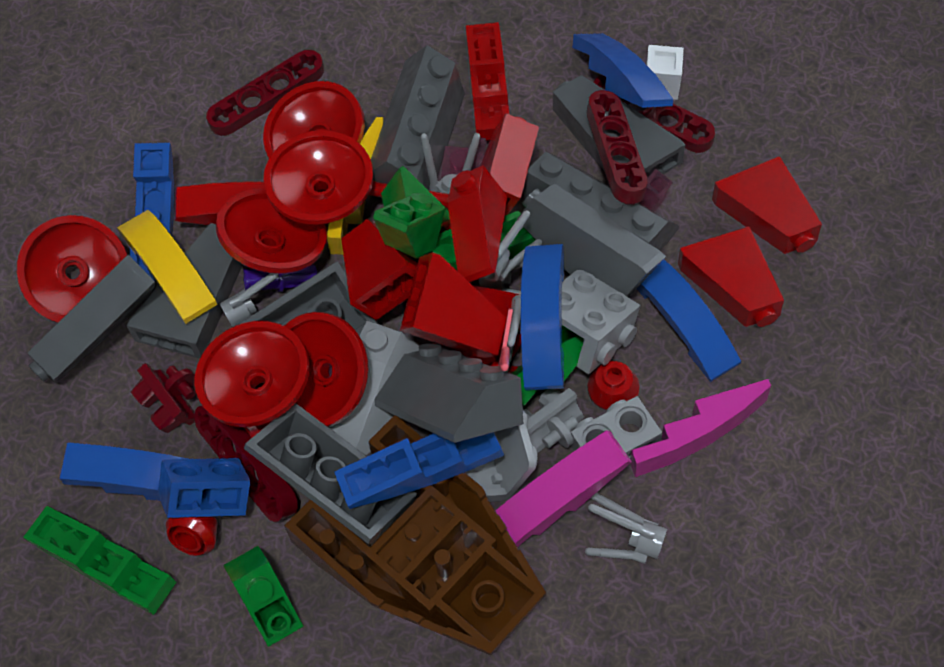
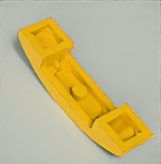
M150 210L144 211L117 227L135 254L137 253L160 285L168 301L185 324L218 305L182 249Z

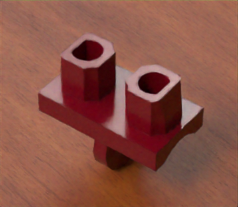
M144 363L137 370L142 379L131 390V393L142 406L147 408L158 399L163 404L150 416L155 426L159 430L169 433L182 422L188 425L195 422V411L186 400H190L195 396V392L192 389L195 378L194 372L188 368L178 371L175 366H170L165 373L161 369L154 371L149 364Z

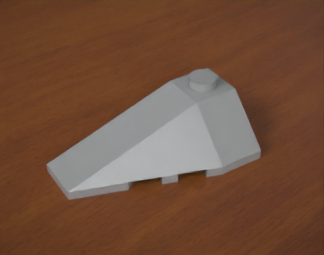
M366 321L359 336L365 347L368 359V379L364 394L355 410L347 418L328 428L364 455L369 456L371 451L368 441L394 416L376 407L374 399L403 355L419 351V345L402 332Z

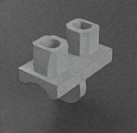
M570 388L563 393L557 389H548L541 394L538 400L541 406L539 411L531 414L527 409L524 410L527 415V430L530 441L536 448L537 453L545 447L550 448L556 442H559L565 448L570 447L574 443L571 431L576 428L578 422L584 416L578 407L577 395Z

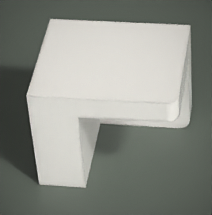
M649 45L646 65L657 75L672 98L678 100L684 48Z

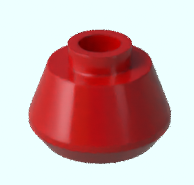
M609 361L606 365L602 364L592 372L588 380V394L591 400L605 410L619 400L629 401L639 394L640 386L636 374L627 365L619 361Z
M215 516L168 518L165 525L167 537L178 550L189 555L198 556L211 552L215 547L218 528Z

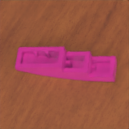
M769 379L695 400L692 417L663 425L662 441L631 450L630 460L632 462L630 465L634 476L638 477L671 465L709 446L740 425L767 401L771 388Z
M606 430L538 476L495 511L506 525L509 535L518 548L531 535L543 533L567 511H576L632 461L613 434Z

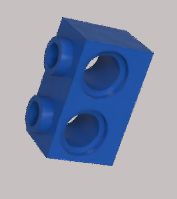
M239 458L162 459L158 496L167 518L246 515L250 479Z

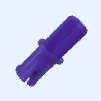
M312 264L299 271L279 273L275 280L261 290L278 289V292H283V288L297 287L317 274L316 266ZM244 269L245 290L270 273L255 269Z

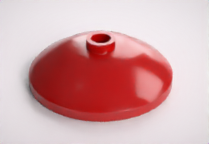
M315 81L300 85L286 93L274 105L267 117L263 131V143L267 156L270 158L273 152L290 138L317 130L339 132L361 143L365 128L364 113L356 97L342 85L329 81Z
M310 131L290 138L273 152L265 166L264 187L272 206L286 218L303 224H327L347 217L364 203L372 188L373 167L366 150L353 138L335 131Z
M251 189L232 196L221 206L217 215L216 233L222 247L240 263L261 272L279 274L307 268L319 259L327 240L325 224H303L286 218L272 206L265 189Z
M77 215L53 218L33 230L23 243L17 260L18 284L24 298L37 313L58 323L127 256V253L117 235L97 220ZM70 266H74L79 270V277L70 279L66 276L65 270Z
M324 312L305 313L293 318L284 325L298 336L309 358L308 381L296 404L329 427L347 418L359 404L368 379L367 354L358 333L344 319ZM330 365H332V375H331V377H330V375H329V373H328V369H329Z
M269 321L242 323L220 334L205 349L195 371V391L204 409L217 421L234 427L262 425L280 417L297 402L308 381L309 358L301 340L287 327ZM264 383L261 387L255 389L258 384Z

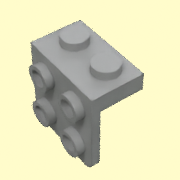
M576 270L562 282V325L584 338L577 367L590 374L600 364L606 365L618 348L621 346L627 347L632 342L637 333V327L634 325L641 305L584 270Z
M524 410V424L494 432L504 456L465 472L482 486L489 502L509 500L536 468L538 460L537 451L530 441L527 430V415Z

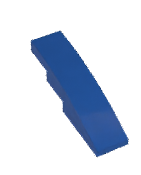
M603 33L573 35L572 48L590 55L588 69L606 76V91L613 92L618 97L642 108L673 106L672 96L657 75L640 57L622 43Z
M494 432L456 443L433 433L412 444L406 438L334 471L347 506L349 509L430 486L502 457L504 453Z
M67 443L60 480L64 485L102 487L106 493L144 495L146 500L160 501L158 487L162 459L189 458L112 446Z

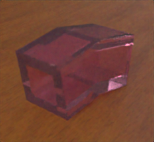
M655 168L647 177L648 185L645 196L639 202L653 211H656L665 200L667 190L673 184L671 180Z

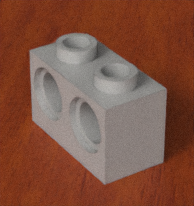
M636 396L629 401L619 400L607 409L606 413L595 419L589 417L580 421L576 428L571 431L574 439L571 448L575 451L608 430L631 459L632 449L661 441L662 431L639 397ZM625 424H634L639 430L627 432L621 427Z

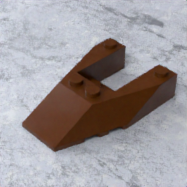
M394 415L368 441L372 455L406 438L412 444L423 437L398 416ZM465 472L415 490L414 492L417 493L415 502L371 547L312 500H309L284 525L291 542L321 569L372 606L488 655H492L546 596V591L523 553L517 548L509 535L506 525L492 507L484 489Z

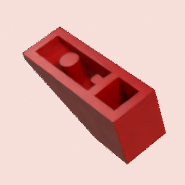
M484 165L471 171H462L452 178L447 202L457 271L468 282L496 272L507 195Z

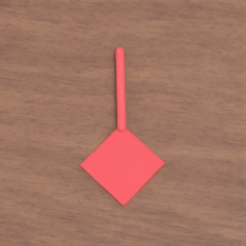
M513 309L508 310L498 366L502 371L509 369L510 348L507 346Z

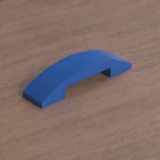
M136 143L134 145L133 178L137 182L135 217L146 210H150L172 236L174 177L171 144ZM130 248V257L156 281L137 253L135 254Z
M563 244L525 247L521 281V350L525 390L564 388V351L562 348Z
M663 260L637 290L644 299L650 298L689 348L688 355L707 379L712 382L741 364V360L723 328L700 296L668 262Z

